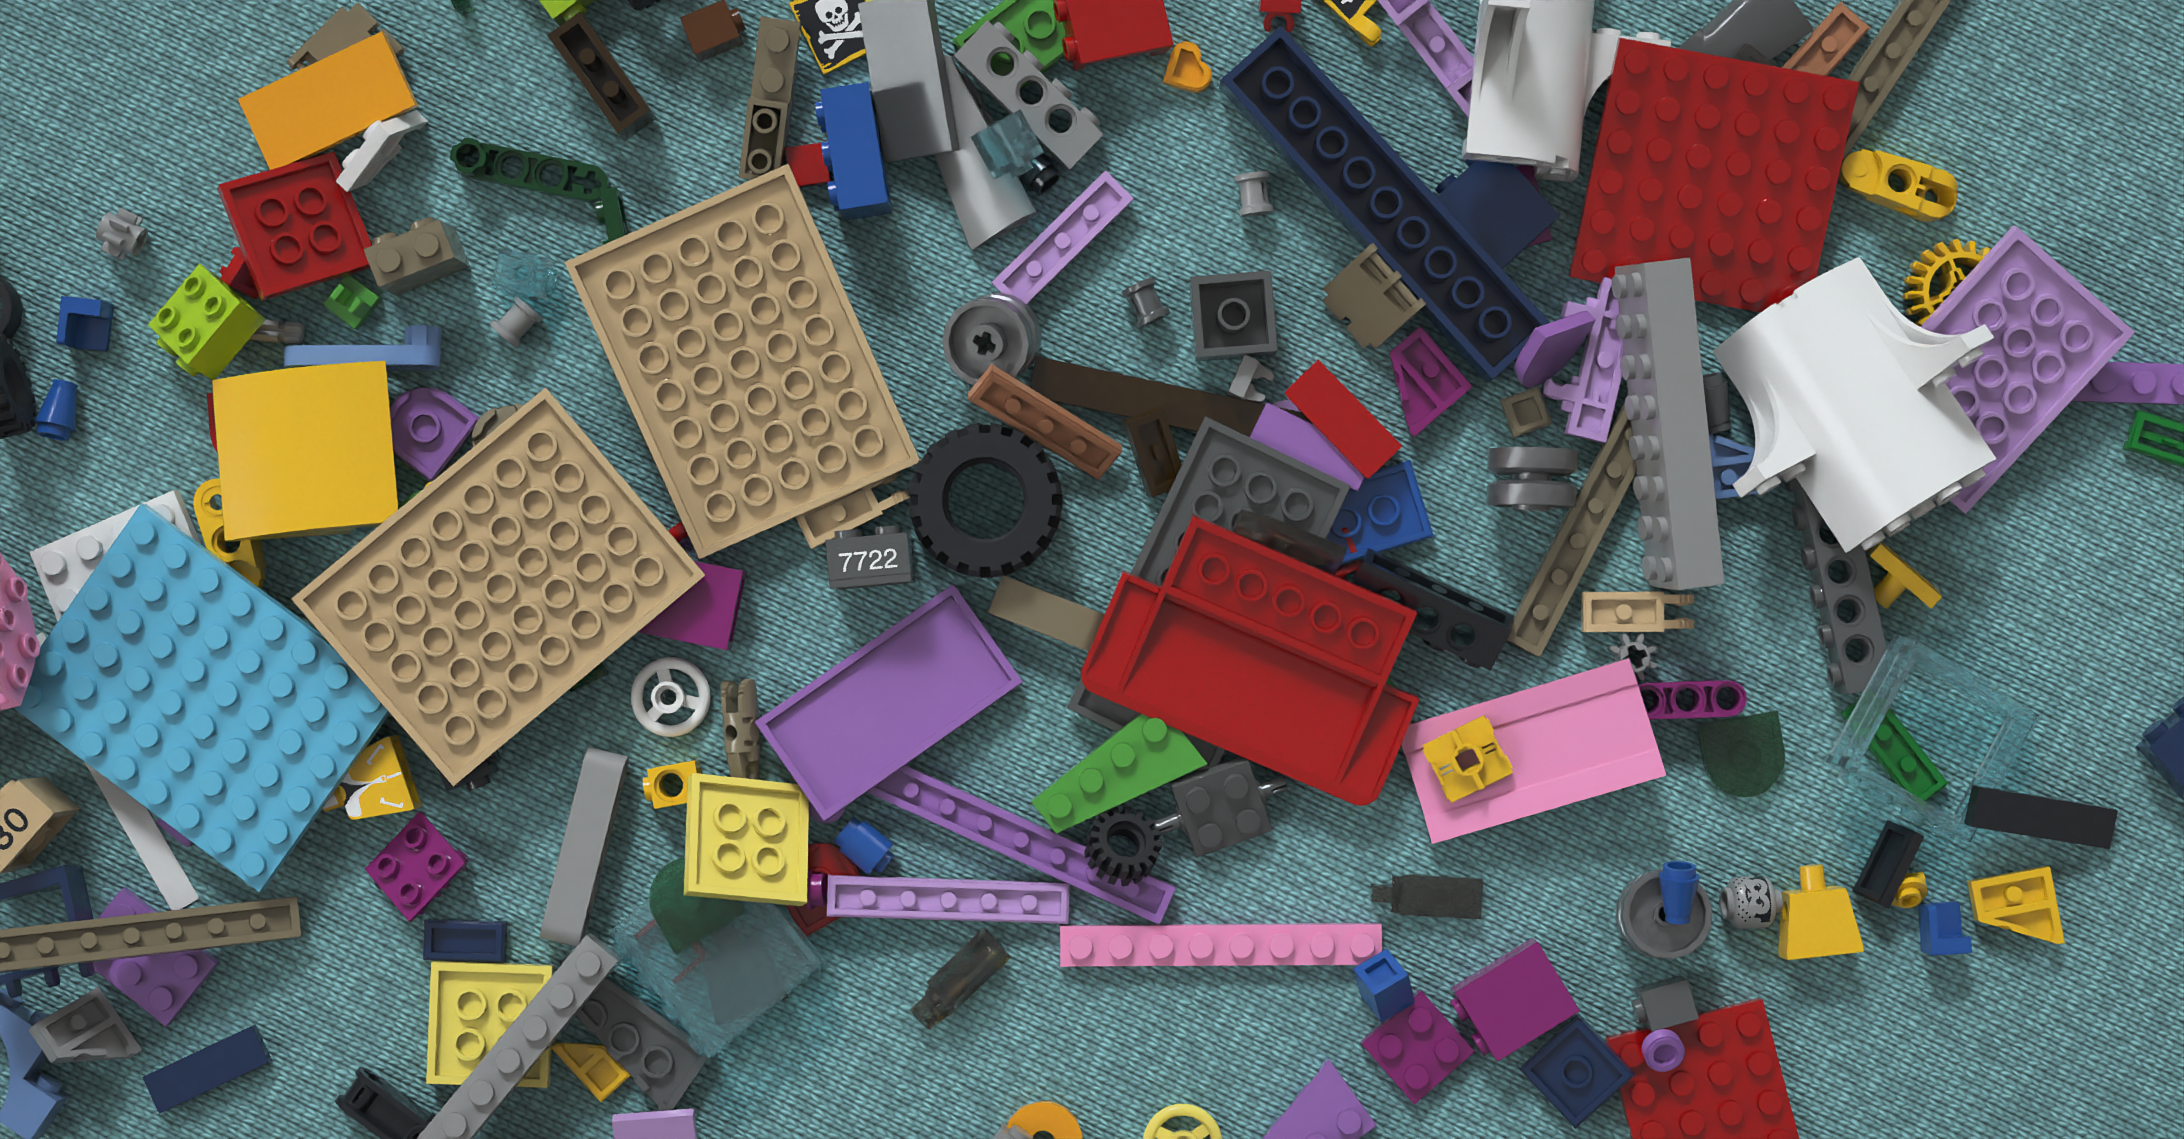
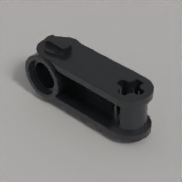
M364 1067L357 1069L355 1072L357 1078L346 1093L339 1095L335 1100L340 1109L380 1139H417L420 1133L436 1116L435 1113L430 1114L379 1075Z

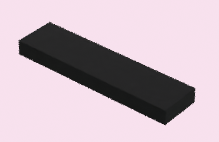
M1972 785L1964 824L1976 828L2110 849L2118 810L2110 807Z

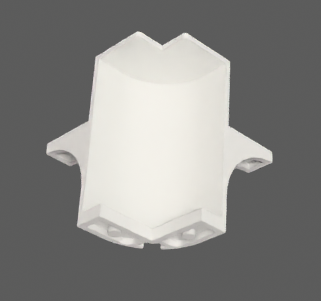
M1480 0L1467 138L1463 142L1462 159L1532 165L1536 179L1572 183L1579 174L1585 112L1595 91L1610 78L1618 38L1671 47V40H1661V35L1653 32H1639L1636 34V37L1620 36V30L1611 28L1597 29L1596 33H1592L1595 0Z
M1860 257L1842 264L1802 285L1779 304L1774 303L1755 316L1712 351L1744 399L1750 412L1755 432V451L1752 463L1744 476L1732 485L1741 498L1756 490L1761 496L1781 483L1779 478L1782 477L1785 482H1789L1796 477L1846 553L1860 545L1865 551L1872 548L1886 538L1883 534L1885 531L1889 537H1892L1910 525L1909 522L1912 520L1910 515L1915 520L1936 507L1933 501H1936L1941 506L1959 495V490L1962 489L1961 483L1967 488L1985 477L1986 473L1983 468L1996 460L1988 445L1945 384L1957 375L1954 367L1958 364L1964 368L1984 355L1981 347L1994 338L1985 324L1968 333L1958 335L1934 333L1917 326L1892 305Z

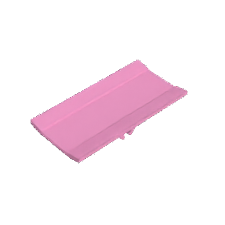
M1630 658L1409 724L1401 744L1424 813L1432 844L1666 776L1663 761ZM1484 715L1489 719L1496 739L1513 767V773L1485 786L1480 791L1477 790L1451 803L1449 799L1447 800L1441 788L1442 785L1431 764L1428 763L1422 751L1424 749L1422 745ZM1473 748L1456 756L1462 769L1479 761Z

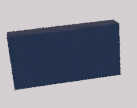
M424 920L423 960L500 963L506 961L507 921Z

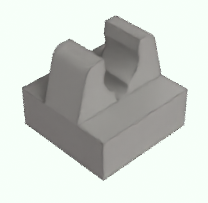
M1244 355L1226 395L1261 403L1266 396L1254 389L1251 380L1264 379L1272 382L1274 374L1260 364L1258 360Z

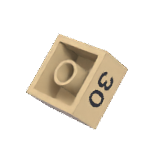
M46 777L26 778L17 781L11 780L0 790V874L26 869L81 809Z

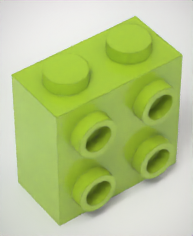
M199 263L166 304L157 312L148 326L159 336L156 343L174 357L179 356L175 362L183 370L194 377L200 372L209 379L215 380L266 319L236 290L220 280L221 277Z

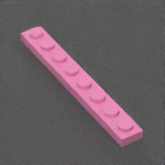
M1381 923L1060 925V967L1360 965L1382 952Z

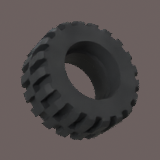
M979 423L967 425V427L959 430L954 429L946 433L945 437L937 443L934 442L927 449V453L922 460L918 461L914 469V477L912 483L910 482L908 491V509L914 531L919 541L936 560L958 573L980 578H993L1016 573V571L1033 563L1048 548L1058 530L1062 512V490L1057 471L1044 450L1036 442L1016 429H1009L991 423V425H979ZM990 463L1004 467L1017 478L1023 490L1024 507L1019 521L1009 532L993 539H978L961 531L952 520L948 508V495L952 483L961 472L977 464Z

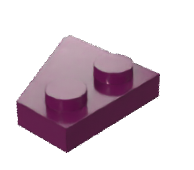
M1421 326L1389 352L1407 429L1412 438L1473 387Z

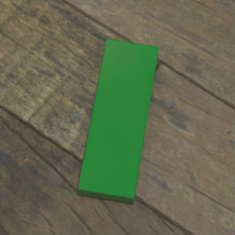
M1875 689L1868 690L1840 712L1914 808L1920 807L1949 784Z

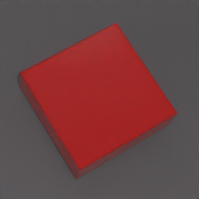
M821 143L785 147L787 164L790 165L799 188L824 185L827 182H831L830 173L824 164Z

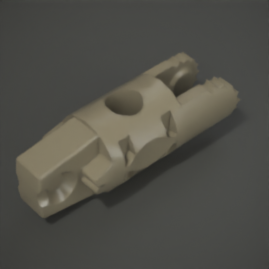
M752 679L742 680L739 683V687L738 683L732 680L724 681L721 684L724 747L730 777L759 780L761 741L760 729L755 724V721L759 719L757 686L755 680Z

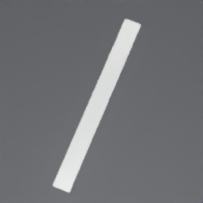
M44 633L36 635L40 647L46 640ZM85 762L170 909L180 910L199 899L147 808Z

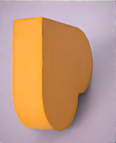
M1184 41L1178 43L1173 48L1163 79L1164 85L1191 93H1200L1209 87L1212 72L1210 67L1201 61V51L1196 44Z

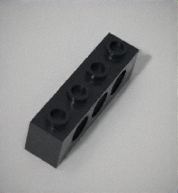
M1370 548L1367 549L1351 583L1381 596V593L1386 590L1397 592L1401 598L1395 600V602L1417 611V615L1408 633L1423 639V642L1434 650L1444 651L1445 649L1458 655L1462 662L1474 668L1483 667L1491 671L1512 631L1513 615ZM1429 607L1437 615L1427 618L1422 616L1418 609ZM1464 624L1470 626L1474 632L1464 635L1458 633L1454 627Z

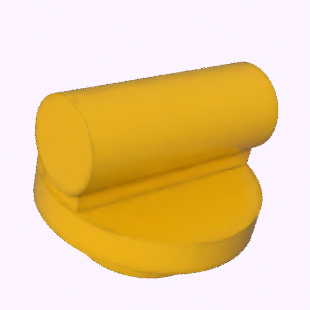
M1906 873L1891 904L1901 908H1912L1920 904L1928 893L1924 873Z

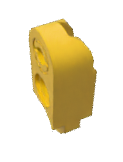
M1865 149L1850 153L1841 164L1839 178L1847 186V190L1865 196V199L1919 221L1933 222L1940 220L1950 214L1957 203L1958 184L1954 176L1945 170L1879 150L1872 152ZM1890 173L1896 174L1902 179L1904 184L1902 192H1895L1890 188L1888 184ZM1926 191H1933L1936 195L1935 203L1925 200Z
M220 478L210 479L202 483L195 492L193 505L206 549L262 589L263 580H266L264 569L267 567L261 539L243 540L239 548L231 553L227 549L224 539L222 509L218 510L214 497L215 495H221Z

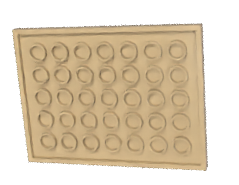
M789 164L564 262L699 559L917 464L920 460Z
M544 388L291 600L454 786L706 574L551 392Z

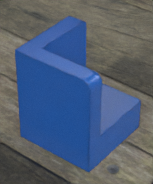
M61 296L56 343L68 348L108 351L114 304L103 300Z
M1958 902L1918 904L1921 952L1932 956L1972 953L1971 937L1962 934L1961 911Z
M1388 949L1383 950L1353 968L1362 999L1381 1023L1414 1004L1415 999L1409 975Z

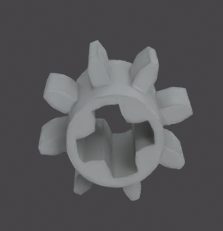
M119 208L117 215L110 212L105 214L96 231V239L104 242L101 251L123 261L127 253L137 256L143 249L148 237V230L140 226L143 218L122 208Z
M1625 633L1619 634L1621 644L1618 647L1607 646V650L1614 653V661L1608 664L1624 660L1623 658L1629 654L1628 647L1630 650L1639 651L1640 657L1635 659L1636 666L1632 664L1636 679L1638 681L1644 680L1642 670L1646 667H1657L1654 662L1650 661V653H1653L1657 647H1646L1642 644L1644 641V634L1638 633L1633 642H1630L1629 637Z

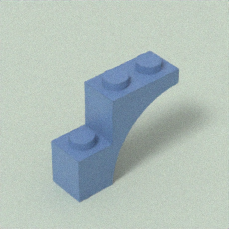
M2 988L0 990V1036L6 1047L9 1059L10 1080L7 1096L0 1111V1123L24 1139H37L44 1135L70 1095L61 1090L62 1085L55 1078L43 1073L37 1074L47 1057L29 1032V1029L37 1022L48 1017V1015L40 1011H34L33 1013L21 1004L23 1000L20 996L11 998L8 995L7 989Z

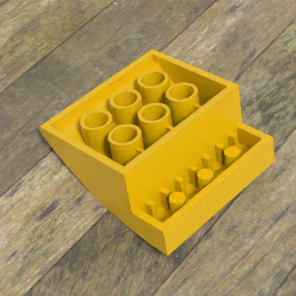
M386 361L297 367L212 380L225 542L349 534L354 528L378 527L398 510Z

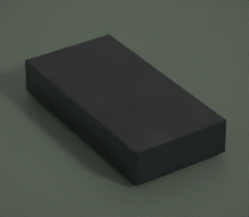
M1887 820L1852 892L1889 909L1924 836Z

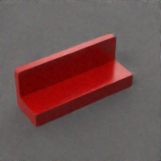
M1319 359L1285 391V396L1365 478H1370L1402 447Z

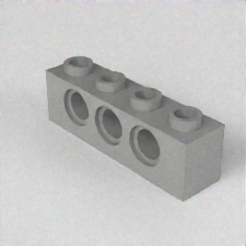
M987 20L952 56L953 60L1066 170L1071 169L1103 136V133L1097 128L1101 122L1086 107L1079 111L1069 101L1072 93L1058 79L1055 78L1050 82L1040 72L1044 66L1032 53L1026 50L1021 54L1011 44L1015 37L998 21L993 26ZM1002 53L1010 58L1012 69L1008 75L999 76L992 71L990 62L993 55ZM1024 82H1033L1039 87L1041 96L1036 104H1027L1021 99L1019 91ZM1054 110H1062L1068 115L1069 126L1063 133H1057L1049 126L1048 119Z

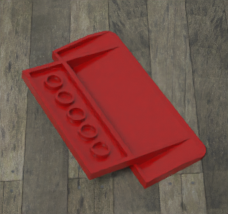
M1192 515L1161 586L1124 570L1122 571L1082 666L1081 679L1086 689L1098 696L1150 718H1159L1166 725L1349 803L1359 806L1368 805L1377 799L1420 700L1418 696L1386 683L1417 615V611Z

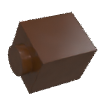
M725 0L680 17L694 54L700 62L744 44L740 32L746 30L738 8L730 10Z

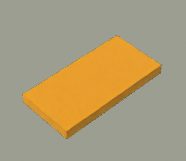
M382 31L238 99L270 170L306 160L365 132L377 120L384 122L419 107L386 33Z

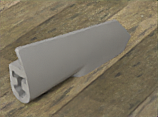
M943 55L959 150L934 155L971 249L975 250L990 238H1000L1036 216L1037 212L998 142L1001 139L999 129L976 86L965 73L959 71L952 56Z

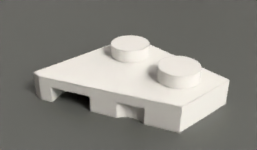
M415 110L384 122L380 120L374 122L364 132L363 138L365 142L360 149L351 152L343 161L342 166L345 169L336 182L346 192L367 185L402 149L398 143L405 133L416 129L421 130L428 120Z

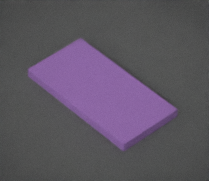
M952 584L756 720L755 724L825 822L1017 688L1023 681L955 585Z

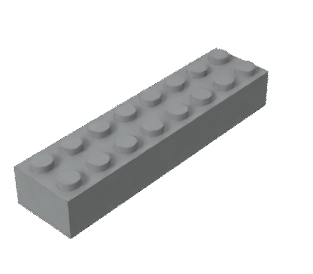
M1690 258L1615 267V275L1612 278V291L1619 304L1620 315L1616 319V330L1619 338L1623 341L1624 350L1620 368L1623 378L1627 380L1628 396L1625 398V412L1627 418L1631 420L1633 433L1629 440V451L1632 459L1636 460L1637 476L1633 481V489L1636 498L1640 500L1641 516L1638 518L1637 525L1639 536L1644 540L1645 556L1642 559L1643 575L1648 580L1649 586L1672 590L1725 584Z

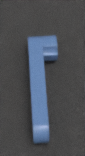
M428 325L405 327V345L284 347V369L327 364L386 361V371L439 370L441 364V328Z

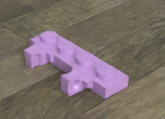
M1604 277L1599 285L1596 299L1586 298L1585 305L1570 301L1563 303L1560 319L1586 310L1596 319L1587 334L1578 376H1571L1570 384L1554 383L1551 379H1547L1542 390L1543 397L1562 401L1560 410L1569 412L1564 434L1599 443H1606L1622 378L1620 362L1622 356H1624L1623 341L1619 338L1616 330V319L1620 315L1618 299L1613 295L1612 279Z

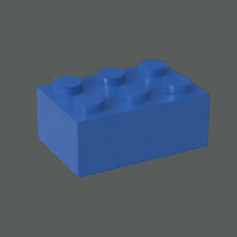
M869 82L820 89L822 101L815 102L818 126H821L822 133L827 132L828 141L821 142L824 164L827 166L828 172H833L835 181L827 182L831 206H834L835 212H841L845 221L892 214L877 114Z

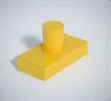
M1883 541L1867 550L1870 557L1888 571L1874 587L1876 601L1884 608L1888 609L1906 589H1909L1931 609L1942 598L1940 591Z

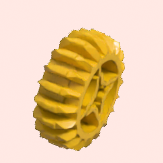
M1954 239L1950 241L1948 247L1943 242L1935 244L1934 253L1929 250L1923 251L1920 254L1923 263L1916 261L1910 265L1911 271L1916 276L1904 278L1903 283L1912 287L1913 291L1902 294V299L1913 301L1914 304L1913 307L1905 310V314L1912 316L1917 313L1920 319L1914 322V324L1921 327L1935 311L1934 309L1943 303V297L1950 295L1951 291L1965 279L1966 276H1964L1961 268H1956L1955 263H1961L1974 269L1991 249L1985 247L1976 254L1977 246L1975 241H1969L1962 247L1960 240ZM1939 268L1942 274L1938 276L1941 285L1940 290L1935 296L1930 298V281L1935 271Z

